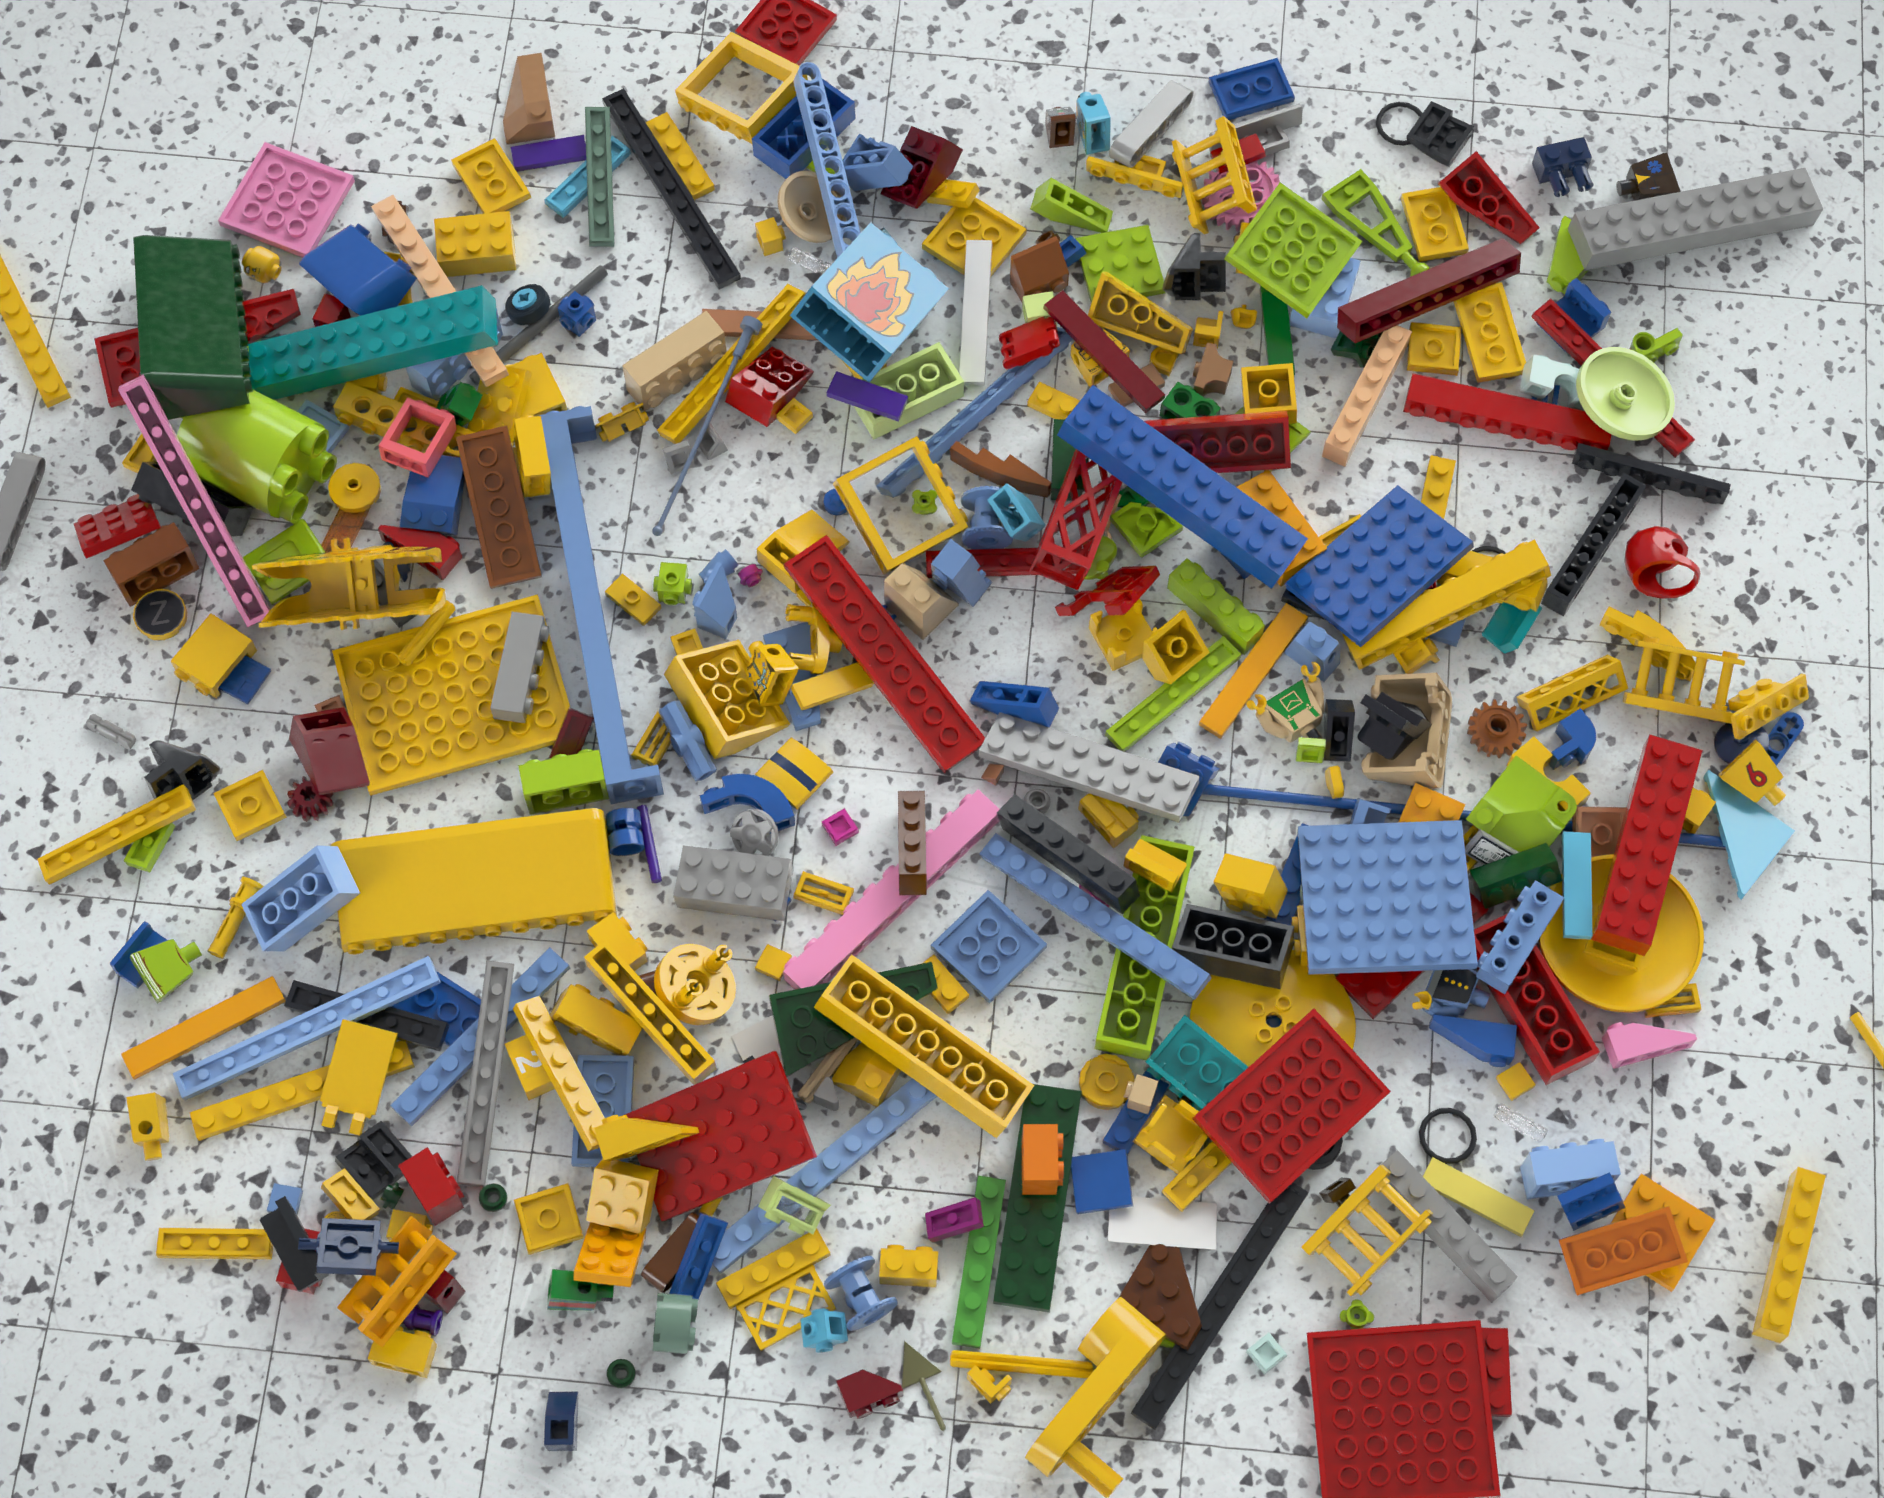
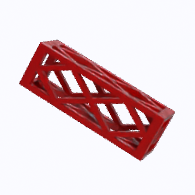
M1077 449L1074 452L1029 571L1075 590L1079 589L1091 568L1122 485V481L1113 475L1108 477L1107 471L1098 465L1102 482L1092 488L1088 470L1097 464L1092 460L1086 463L1085 459L1088 457ZM1082 476L1085 493L1079 497L1075 479ZM1104 489V493L1095 499L1094 495ZM1070 492L1072 502L1064 507L1066 499ZM1087 500L1088 504L1081 508V504ZM1104 501L1101 512L1098 515L1096 506ZM1074 509L1075 513L1064 519V515ZM1090 511L1094 530L1087 534L1083 515ZM1077 520L1081 538L1070 545L1066 526ZM1060 532L1063 547L1055 544L1053 535ZM1083 545L1082 550H1080L1078 553L1074 552ZM1046 553H1050L1053 566L1042 562ZM1059 558H1062L1066 561L1060 564ZM1072 564L1080 566L1076 575L1064 570Z

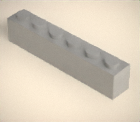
M1398 1150L1381 1164L1391 1172L1387 1177L1390 1180L1389 1184L1420 1215L1428 1209L1433 1213L1429 1217L1432 1223L1424 1232L1491 1303L1513 1284L1518 1276Z

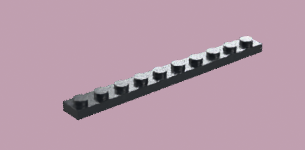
M623 88L602 98L604 107H610L611 118L717 288L720 290L740 280V272L625 89Z
M1292 1183L1270 1204L1267 1203L1199 1307L1198 1314L1202 1327L1189 1350L1175 1344L1132 1410L1131 1414L1156 1430L1309 1192Z

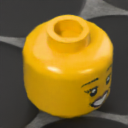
M262 246L248 249L243 256L242 266H244L245 274L260 283H268L272 279L276 280L281 273L282 267L279 266V256Z

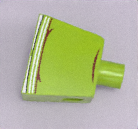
M170 939L131 954L130 960L158 1004L193 975V970L189 963L202 956L194 941L180 949L175 940Z

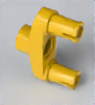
M787 604L785 611L786 621L808 622V625H810L811 655L790 652L788 655L799 670L810 671L811 674H823L829 652L839 653L841 651V640L829 628V625L813 604L810 606Z

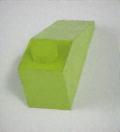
M1053 178L1048 179L1036 188L1030 210L1051 221L1100 233L1108 232L1113 214L1112 210Z

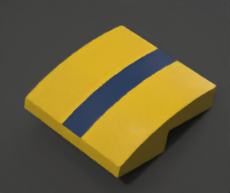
M791 737L755 775L768 780L779 788L789 804L798 810L834 772L818 756Z

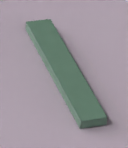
M585 107L589 247H614L610 107Z

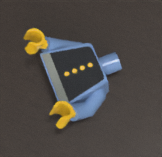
M1476 969L1433 970L1426 990L1414 993L1420 999V1002L1412 1003V1007L1416 1010L1423 1009L1424 1012L1431 1016L1434 1014L1457 1017L1465 1014L1469 1003L1485 1009L1490 993L1475 988L1479 979L1476 977L1478 973Z

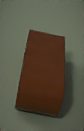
M695 1212L687 1216L641 1272L640 1276L661 1293H665L673 1285L699 1218Z

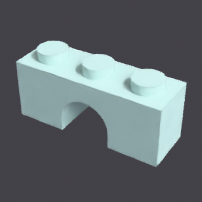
M1533 355L1523 368L1520 386L1521 393L1544 399L1553 390L1554 385H1560L1568 396L1567 407L1585 411L1579 401L1576 390L1578 368L1568 363L1550 360L1542 355Z

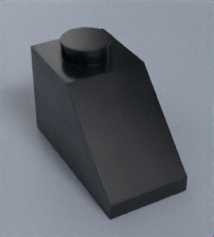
M1326 699L1324 739H1326L1324 761L1351 762L1355 709L1352 700Z

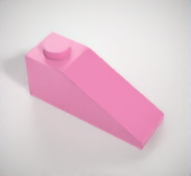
M1623 1022L1609 1026L1601 1038L1613 1069L1691 1048L1697 1040L1696 1035L1692 1033L1636 1023L1624 1025Z

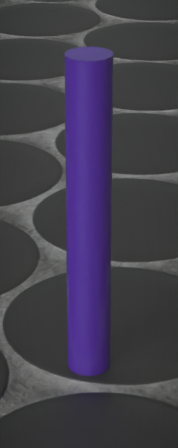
M640 805L636 809L640 811L641 832L643 833L651 883H659L662 881L648 808L647 805Z

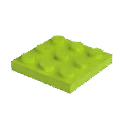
M1149 225L1075 238L1086 251V254L1079 261L1091 303L1102 272L1110 273L1145 297L1165 294V291L1162 289L1164 279Z

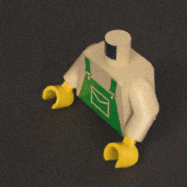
M1311 662L1313 671L1310 674L1308 673L1307 666L1302 665L1301 672L1304 676L1308 677L1307 682L1303 678L1269 700H1266L1261 694H1255V698L1258 700L1257 706L1252 700L1247 701V707L1250 710H1256L1255 715L1266 733L1281 739L1285 738L1290 743L1301 736L1304 738H1323L1316 729L1321 724L1325 712L1322 685L1320 679L1316 677L1320 673L1318 663Z

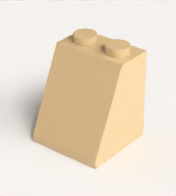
M903 563L884 580V605L887 606V610L891 614H895L898 620L922 640L959 606L956 600L938 587L924 573Z

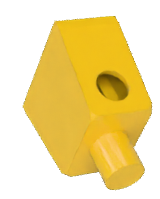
M155 1092L126 1097L133 1142L143 1146L145 1161L161 1159V1143L169 1142L166 1099ZM153 1126L151 1133L147 1134L148 1129Z

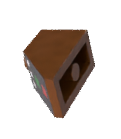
M1071 107L1046 109L1045 126L1049 148L1074 146L1076 116Z

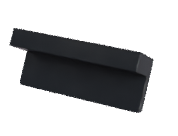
M284 1196L275 1201L278 1208L261 1217L260 1222L297 1291L301 1292L326 1278L329 1274L317 1273L318 1257L316 1250H298L299 1237L309 1238L291 1203Z

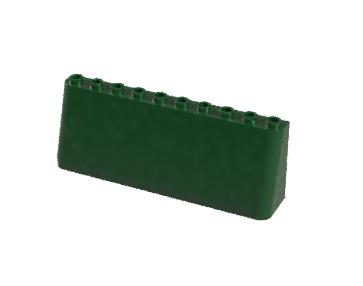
M157 235L133 237L140 374H144L167 419L171 420L250 404L249 393L253 392L250 379L252 375L247 348L249 344L244 318L246 313L243 304V283L240 275L242 271L239 262L240 253L238 245H233L231 240Z

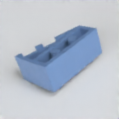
M862 134L857 136L842 160L849 187L853 191L901 186L907 181L908 174L913 168L896 146L882 141L878 143L871 137L869 139L865 138Z
M952 539L948 541L931 563L933 582L944 591L949 588L972 607L975 606L992 584V581L985 577L986 573L983 570L977 571L980 565L973 555Z

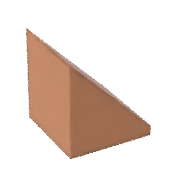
M989 764L981 778L996 785L1004 773V765Z

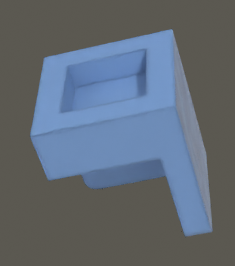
M1357 798L1349 824L1384 823L1387 813L1389 814L1391 809Z

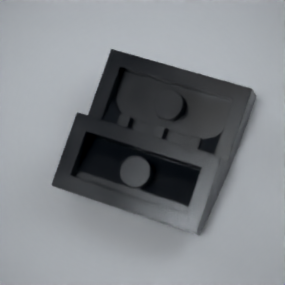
M1431 101L1406 136V139L1432 159L1450 167L1474 133V126L1453 117V110Z
M380 1121L361 1134L356 1143L335 1157V1162L341 1169L345 1168L367 1195L374 1200L385 1191L388 1184L392 1186L404 1176L398 1165L411 1158L412 1155L386 1125Z

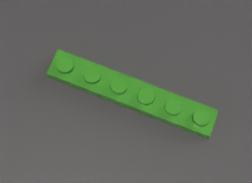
M978 1176L975 1197L981 1201L984 1227L969 1231L952 1338L953 1345L978 1349L981 1347L1006 1184L1004 1179Z

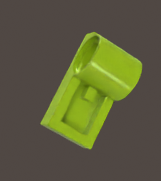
M1675 328L1655 339L1650 333L1640 332L1634 336L1629 349L1642 354L1655 363L1659 357L1665 354L1666 356L1672 355L1679 349L1683 334L1678 328Z

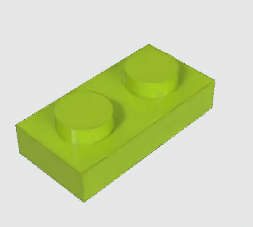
M170 823L133 842L123 861L128 866L150 873L176 826Z

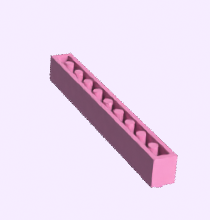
M144 374L119 386L118 390L246 626L250 627L262 621L271 609Z
M979 789L972 795L970 793L967 794L960 801V807L954 812L949 811L940 821L941 824L935 830L930 829L926 832L927 889L1000 822L997 815L1000 809ZM899 863L896 866L891 865L882 875L883 878L877 884L872 883L863 892V897L857 903L855 901L851 902L843 911L844 915L837 921L834 919L824 928V933L818 939H811L804 947L805 951L798 958L794 956L785 964V970L783 971L784 980L792 988L800 989L828 983L837 975L851 954L856 957L921 896L899 895Z

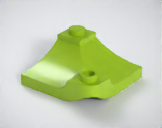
M1515 756L1488 792L1474 807L1466 820L1479 830L1481 829L1514 850L1522 852L1547 843L1550 847L1574 816L1577 804L1569 793L1554 784L1518 756ZM1559 802H1567L1568 809L1566 811L1558 810L1557 805Z

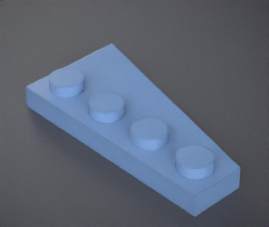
M808 622L763 635L765 645L779 644L787 654L793 652L811 655L810 625H808ZM798 670L792 684L815 677L817 674H811L810 671ZM790 687L785 703L795 731L821 724L820 705L802 711Z

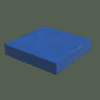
M1126 1149L1072 1157L1071 1170L1077 1214L1133 1207Z

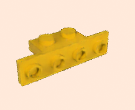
M1144 155L1133 168H1130L1116 160L1112 163L1091 156L1087 158L1086 171L1096 177L1105 176L1114 179L1120 184L1129 183L1145 191L1154 190L1161 192L1164 196L1170 198H1181L1182 182L1162 177L1166 167V161Z
M1800 674L1785 684L1772 682L1771 679H1761L1755 685L1739 691L1738 695L1729 699V710L1737 711L1731 715L1734 738L1742 739L1808 700L1806 674Z

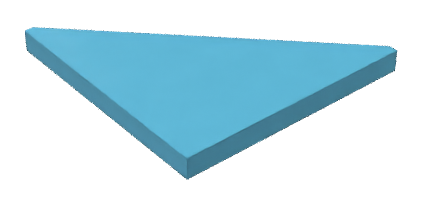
M1708 770L1703 778L1708 784L1711 799L1716 801L1712 809L1714 814L1717 815L1719 822L1718 830L1723 846L1726 847L1729 858L1727 861L1732 878L1735 879L1737 884V895L1742 900L1795 830Z

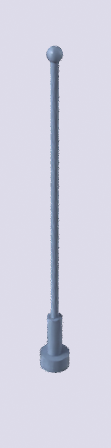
M744 316L740 324L743 332L732 354L734 358L658 525L652 529V533L655 536H660L663 532L662 526L738 360L742 359L752 335H758L763 324L754 317Z

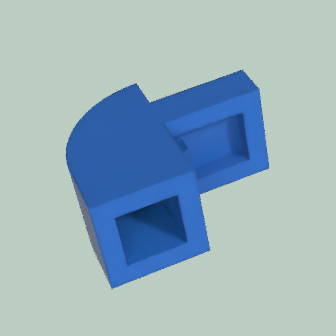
M1580 708L1561 720L1556 728L1555 733L1564 744L1551 752L1553 756L1549 766L1553 770L1559 766L1565 768L1575 759L1582 765L1588 759L1595 745V727Z

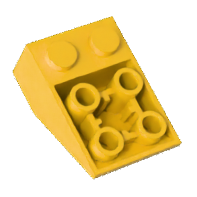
M811 509L774 531L756 548L757 559L760 565L796 594L800 588L785 570L784 563L825 535L830 538L839 551L845 548L850 541Z

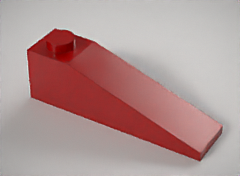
M1477 151L1438 183L1453 203L1518 244L1523 243L1540 228Z

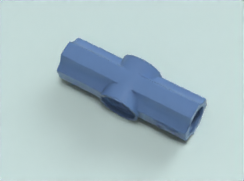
M680 700L668 703L659 709V714L671 735L672 746L679 757H683L695 782L704 780L715 773L717 769L704 747L703 735L699 728L690 721Z

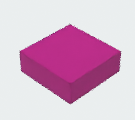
M845 808L822 821V826L835 846L859 833V829Z

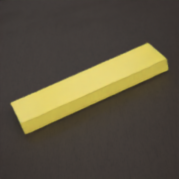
M1432 1157L1423 1174L1427 1182L1440 1195L1522 1237L1535 1211Z

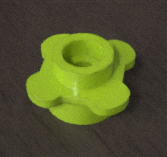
M915 490L912 492V498L914 499L912 511L914 513L928 515L937 511V505L935 504L937 493L935 490H929L928 492Z
M1355 1299L1347 1310L1341 1311L1340 1320L1346 1322L1351 1329H1363L1367 1323L1374 1321V1314L1363 1305L1361 1300ZM1358 1314L1360 1318L1355 1319L1354 1315Z

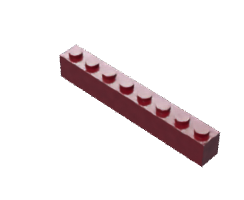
M1503 238L1338 307L1337 328L1354 343L1360 342L1519 274L1521 252Z

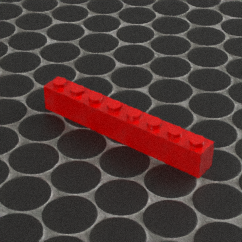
M1414 373L1411 376L1403 412L1410 413L1415 417H1429L1439 422L1460 424L1465 428L1474 427L1493 434L1510 435L1515 439L1533 440L1542 445H1556L1565 450H1576L1578 443L1608 450L1612 434L1600 428L1582 410Z

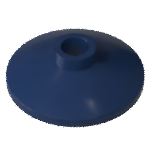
M1726 723L1715 735V751L1724 762L1730 764L1755 739L1767 752L1769 748L1768 734L1763 727H1760L1742 740L1735 739L1732 724Z

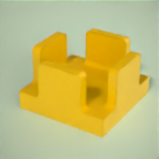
M1164 1095L1132 1142L1176 1174H1179L1186 1164L1195 1158L1208 1136L1192 1119L1199 1112L1184 1100L1175 1102Z

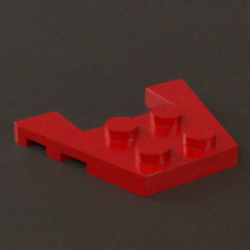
M1157 566L1121 567L1095 583L1097 588L1092 591H1080L1073 595L1075 601L1068 605L1061 602L1055 606V609L1059 616H1074L1091 602L1103 601L1106 604L1104 607L1108 615H1125L1160 576Z

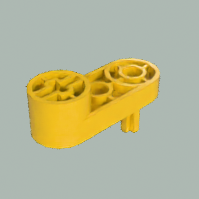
M1119 1297L1104 1312L1078 1347V1351L1097 1366L1096 1369L1048 1424L1025 1456L1031 1464L1047 1477H1050L1064 1462L1105 1498H1109L1124 1478L1081 1443V1441L1145 1366L1166 1337L1163 1331L1122 1297Z

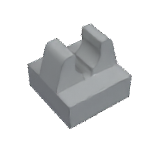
M687 440L663 448L667 467L671 475L681 472L691 452ZM692 460L689 468L695 467L694 460Z

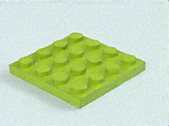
M1280 182L1230 249L1224 260L1305 318H1308L1360 246L1362 240Z

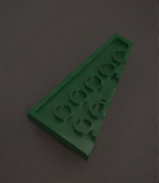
M932 962L878 972V974L916 1001L938 989ZM831 982L769 995L786 1077L855 1038L814 1008Z

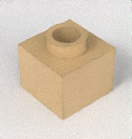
M1137 1074L1135 1082L1129 1081L1124 1097L1129 1099L1127 1108L1149 1114L1158 1081Z

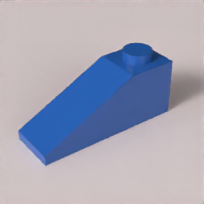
M979 681L970 699L972 705L998 715L1001 712L1049 728L1059 710L1057 702L1048 687Z
M1434 1014L1429 1022L1431 1030L1480 1061L1489 1062L1493 1067L1510 1065L1515 1057L1517 1025Z

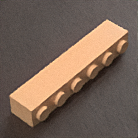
M1398 325L1383 331L1325 442L1322 457L1344 467L1346 466L1408 347L1412 331Z

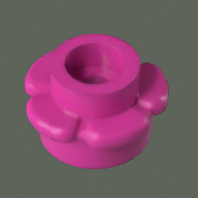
M756 564L746 566L738 573L741 579L740 584L747 585L748 587L755 586L762 580L760 576L763 570L758 569Z

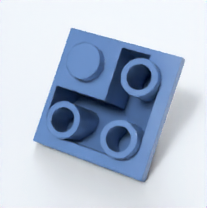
M717 562L713 570H708L704 579L705 586L702 591H698L695 594L692 605L695 609L694 617H696L697 628L726 639L737 619V611L723 565Z

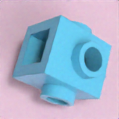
M825 1308L811 1311L812 1315L800 1319L803 1347L816 1348V1352L823 1353L832 1351L833 1346L848 1341L845 1312L829 1311Z

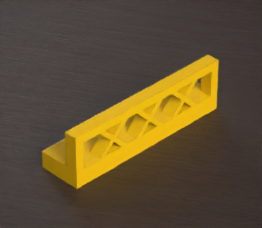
M1607 654L1516 698L1519 707L1528 711L1533 730L1539 731L1565 719L1580 708L1584 710L1629 688L1621 660ZM1616 674L1619 684L1610 689L1604 687L1609 676ZM1590 685L1596 686L1592 697L1588 699L1582 698L1586 687ZM1568 695L1574 697L1569 708L1565 710L1558 708L1564 697ZM1545 706L1551 708L1547 717L1539 721L1536 710Z

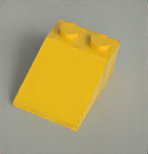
M618 1115L604 1118L601 1120L602 1125L594 1127L604 1161L623 1160L699 1133L698 1127L628 1118L627 1115L619 1117Z

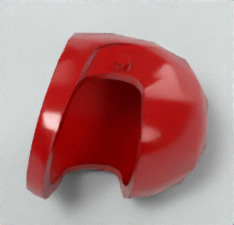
M1659 526L1638 531L1627 542L1624 558L1627 574L1636 589L1643 594L1660 599L1678 598L1690 593L1700 580L1701 573L1698 565L1686 557L1688 546L1682 537L1671 529ZM1677 565L1688 567L1694 571L1693 579L1689 584L1680 588L1666 589L1656 579V574L1668 571Z

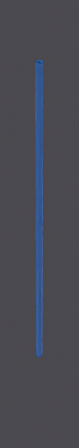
M1207 784L1203 792L1204 795L1354 810L1357 799L1349 798L1332 799L1330 796ZM1369 801L1390 808V814L1402 815L1406 805ZM1463 810L1459 820L1467 821L1466 818L1471 811ZM1569 821L1563 831L1573 832V821ZM1681 832L1678 842L1726 848L1723 846L1721 837Z

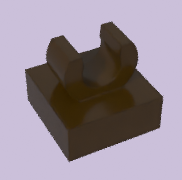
M1341 1177L1319 1192L1324 1202L1333 1204L1336 1202L1337 1206L1340 1207L1349 1198L1350 1195L1348 1193L1356 1189V1186L1351 1178Z

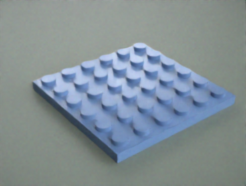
M1462 820L1298 826L1297 834L1308 974L1477 969L1478 962Z

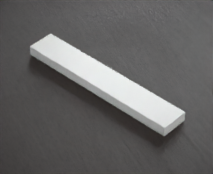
M992 240L966 241L959 369L964 385H985Z

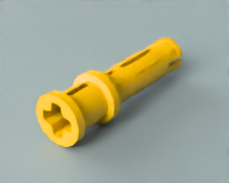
M244 876L241 877V885L235 897H231L229 900L231 907L207 950L211 955L224 959L227 949L246 915L241 904L264 887L255 880Z

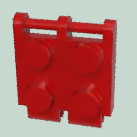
M1043 316L999 335V341L1002 343L1001 354L1005 358L1003 360V367L1011 369L1016 366H1023L1031 360L1050 355L1053 349L1060 345L1056 321L1052 317L1045 319Z

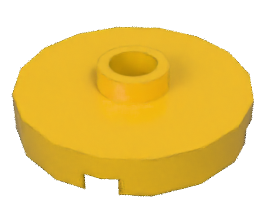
M351 463L340 467L330 477L328 490L331 500L339 509L344 512L358 513L366 511L370 508V505L377 502L381 493L379 476L371 467L361 463ZM352 484H358L357 487L350 488Z

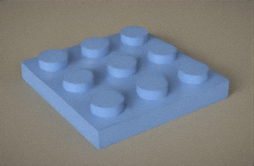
M989 890L931 944V949L989 1004L1047 948V943Z

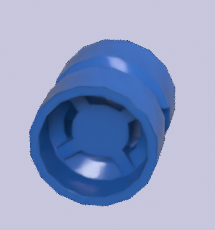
M619 808L605 815L607 832L610 833L608 836L609 852L612 855L630 856L644 850L643 833L639 831L642 828L639 810Z

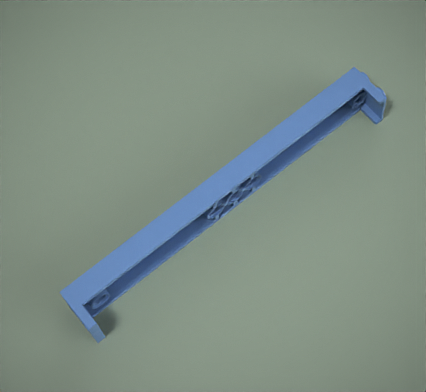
M576 406L571 410L550 411L539 416H541L551 471V483L610 803L612 805L664 795L658 765L632 769L572 446L575 443L597 439L591 406Z

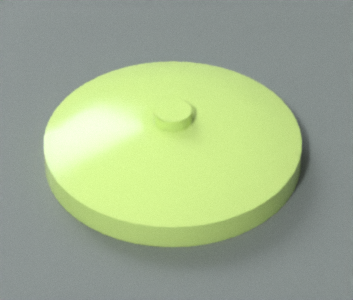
M1621 347L1603 348L1590 355L1578 371L1576 390L1579 401L1587 415L1606 432L1626 440H1646L1656 436L1670 422L1675 407L1671 385L1657 365L1642 354Z

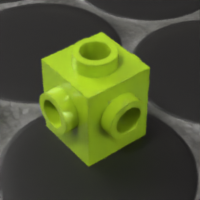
M660 563L659 576H654L653 591L658 593L659 602L667 605L685 604L686 594H691L692 579H688L687 564Z

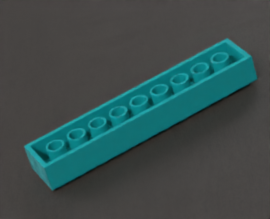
M481 285L250 343L249 365L252 375L250 377L252 388L276 400L498 345L496 299Z

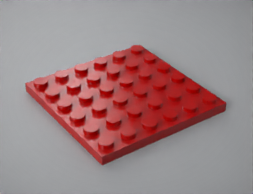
M1481 1320L1307 1333L1322 1498H1500Z

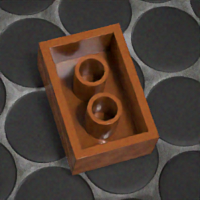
M174 522L161 526L153 534L137 539L129 547L121 551H115L107 559L103 560L130 607L135 605L146 593L156 589H164L200 569L189 545Z

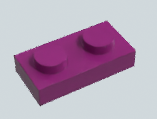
M976 1197L925 1213L927 1236L932 1243L984 1227L981 1201Z

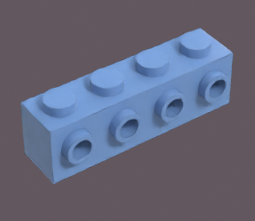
M1536 880L1531 888L1525 886L1517 899L1521 902L1518 909L1511 908L1503 921L1507 924L1503 932L1498 929L1493 936L1490 944L1494 947L1489 954L1484 951L1478 960L1477 967L1480 969L1476 977L1505 994L1560 907L1564 897Z

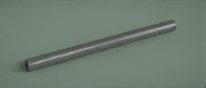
M599 265L555 302L543 318L529 324L496 353L502 363L506 362L559 317L558 307L563 298L569 297L574 291L581 296L585 295L608 275L606 269ZM474 371L469 375L471 381L478 385L480 377L477 372Z

